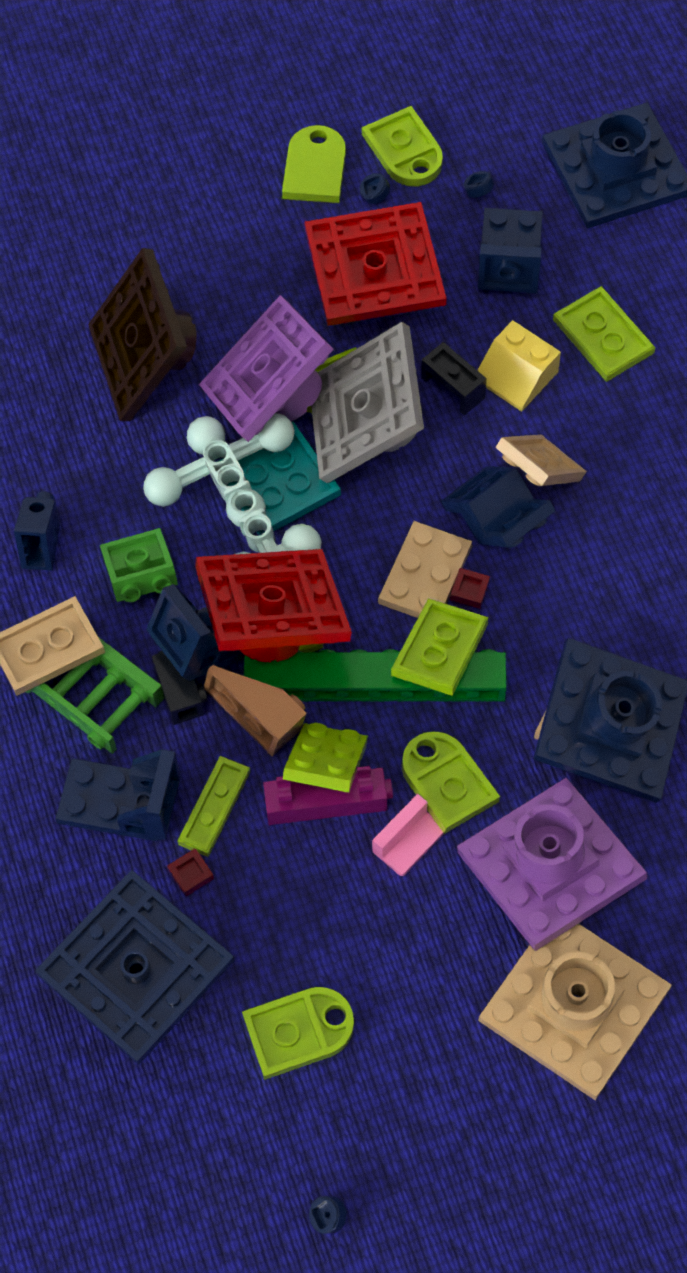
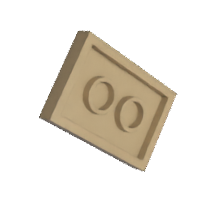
M543 435L502 437L495 447L503 453L502 458L508 464L520 467L527 473L525 475L526 478L537 486L579 482L587 472Z
M413 521L379 595L378 604L416 618L419 617L428 598L447 604L459 568H463L471 551L472 541Z
M76 596L0 632V666L16 696L105 653L100 639Z

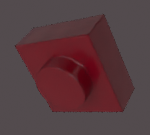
M459 568L450 594V600L481 609L490 583V576Z
M196 848L167 865L169 873L185 897L214 880L213 873Z

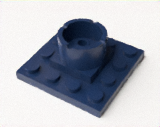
M648 102L624 110L613 111L610 114L607 113L601 117L542 136V144L587 229L687 197V173Z
M567 638L563 645L533 759L657 803L661 800L687 694V680Z
M131 870L35 970V973L139 1065L235 961V958L157 890Z

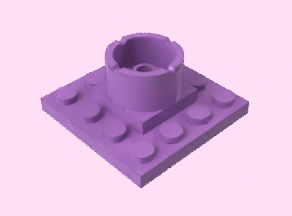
M280 295L202 380L199 386L239 435L249 442L262 431L264 425L275 413L285 415L290 421H293L307 412V407L314 404L322 387V379L315 369L327 360L328 355L334 349Z
M564 778L457 846V853L534 951H537L647 879V872L567 778Z

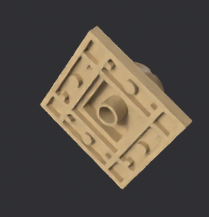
M578 923L537 951H534L529 945L482 1011L478 1021L596 1100L672 985Z

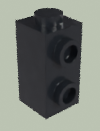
M162 650L158 654L153 655L152 660L155 672L162 686L163 695L173 724L176 725L205 715L202 703L208 702L202 683L196 685L195 680L188 681L183 678Z

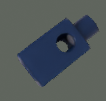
M42 491L37 493L36 498L26 497L23 499L14 529L20 564L23 569L53 570L60 524L55 497L49 492ZM35 536H40L39 543L35 540Z

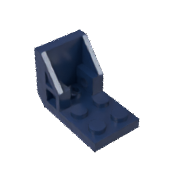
M484 208L478 289L537 293L542 249L540 243L543 211Z
M174 584L162 589L146 630L183 678L191 681L206 675L212 665L224 668L245 659V655L240 650L219 651L207 607L197 610L192 602Z
M162 749L133 759L131 769L72 758L56 815L57 824L151 841L166 839L181 779L176 753Z

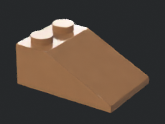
M214 665L207 671L204 689L272 757L300 731L307 713L304 711V704L297 696L293 694L289 696L283 689Z

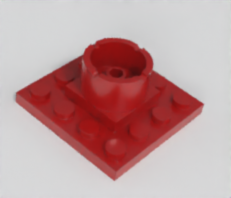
M422 202L305 221V232L327 326L446 306L447 298Z
M323 549L196 557L195 568L219 651L240 650L244 655L253 660L261 662L277 660L279 662L294 656L302 645L350 642L352 631Z

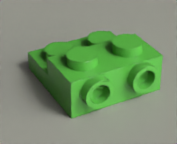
M160 528L100 545L117 602L123 600L135 602L141 595L151 592L161 594L164 587L172 584L178 585L174 565Z

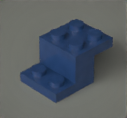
M486 466L441 500L447 512H457L463 516L479 544L507 548L520 544L524 540L523 536L526 533L543 526L548 521L547 517L555 512L550 500L533 498L517 469L512 467Z

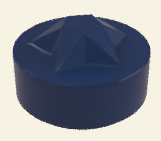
M486 171L475 172L468 176L464 182L467 195L473 198L486 195L494 187L491 174Z
M379 173L368 175L360 185V194L371 204L382 202L390 192L389 182Z
M335 1196L318 1197L310 1207V1222L319 1233H336L345 1224L346 1208L343 1202Z

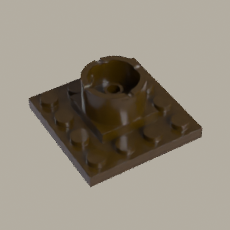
M142 248L88 324L120 421H131L169 370H182L187 366L186 363L192 359L196 347L197 334L195 324L192 323L193 318L189 312L173 308L153 249Z

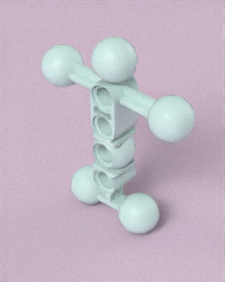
M275 413L264 425L262 431L249 442L242 438L229 445L224 442L225 429L217 419L209 416L199 417L190 423L186 438L188 445L196 453L202 454L204 457L176 471L160 467L153 469L146 476L143 486L145 496L154 505L165 507L179 500L183 487L210 474L219 493L226 502L227 517L232 523L240 527L243 536H246L248 546L255 552L321 549L322 541L320 535L313 527L305 524L291 526L285 531L282 543L276 545L271 521L266 516L264 499L255 490L251 489L250 483L245 479L243 470L238 460L263 448L267 451L279 452L289 447L295 430L292 422L285 415ZM217 458H224L222 461L214 462ZM233 481H237V482H238V483H237L236 485H234V486H227V484L230 483V482H233ZM244 506H252L249 510H240ZM259 530H264V531H265V533H263L262 535H259V536H254V535H253L256 531H259ZM240 552V553H236V554H249V553H248V552Z

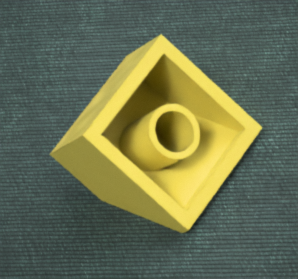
M512 320L494 339L477 371L487 378L486 388L522 412L558 373L561 352Z

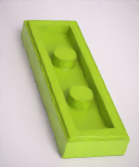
M222 756L219 757L177 840L178 845L189 850L196 848L199 854L209 857L250 774V767Z

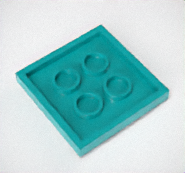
M293 421L294 437L291 445L285 450L271 452L263 448L238 460L245 479L250 483L251 489L255 490L264 499L266 516L271 521L273 532L341 495V489L335 480L326 483L319 479L317 455ZM237 481L230 482V483L227 484V486H234V485H236L238 482H237ZM244 506L241 510H249L252 506ZM264 530L256 531L258 535L265 533Z

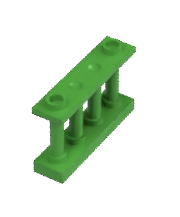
M100 639L105 653L71 669L53 689L42 683L26 691V693L34 692L87 734V739L96 748L101 750L104 747L113 754L117 748L111 734L141 702L145 703L148 701L156 708L164 700L161 684ZM100 664L107 670L108 675L77 707L63 698L93 665L97 666ZM124 683L131 688L132 694L101 726L87 717L116 684L121 685Z

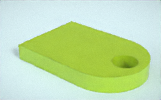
M412 106L362 127V136L387 173L396 182L405 186H422L432 182L440 174L443 162L442 150ZM417 167H425L428 169V171L425 173H417L414 171V169Z
M314 125L305 127L293 135L288 146L282 199L340 203L346 148L344 139L337 131L327 126ZM316 137L325 139L323 143L312 142Z
M426 732L413 738L406 746L402 758L403 776L416 795L419 794L428 802L427 811L444 834L499 802L500 795L463 745L454 737L442 732ZM420 746H429L434 750L435 754L431 757H423L418 754L417 749Z
M325 987L309 988L242 1011L264 1080L338 1054L347 1046L354 1030L353 1012L348 1001L340 993ZM332 1009H339L344 1012L346 1017L343 1023L331 1025L325 1019L326 1014Z

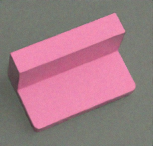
M419 794L372 840V852L400 876H404L444 835L432 816L427 812L428 802Z

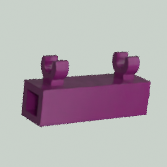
M370 766L357 767V773L349 793L283 780V776L276 777V781L263 782L268 825L387 811V799L393 798L391 779H384L383 768L371 769Z

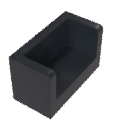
M444 342L422 359L421 379L427 382L432 377L436 378L460 399V412L463 415H466L485 399L487 378Z

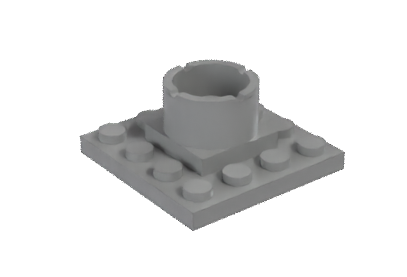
M400 322L318 372L322 379V387L318 398L311 408L319 479L329 483L384 451L393 452L399 450V447L407 445L417 432L424 429L410 327L405 323Z

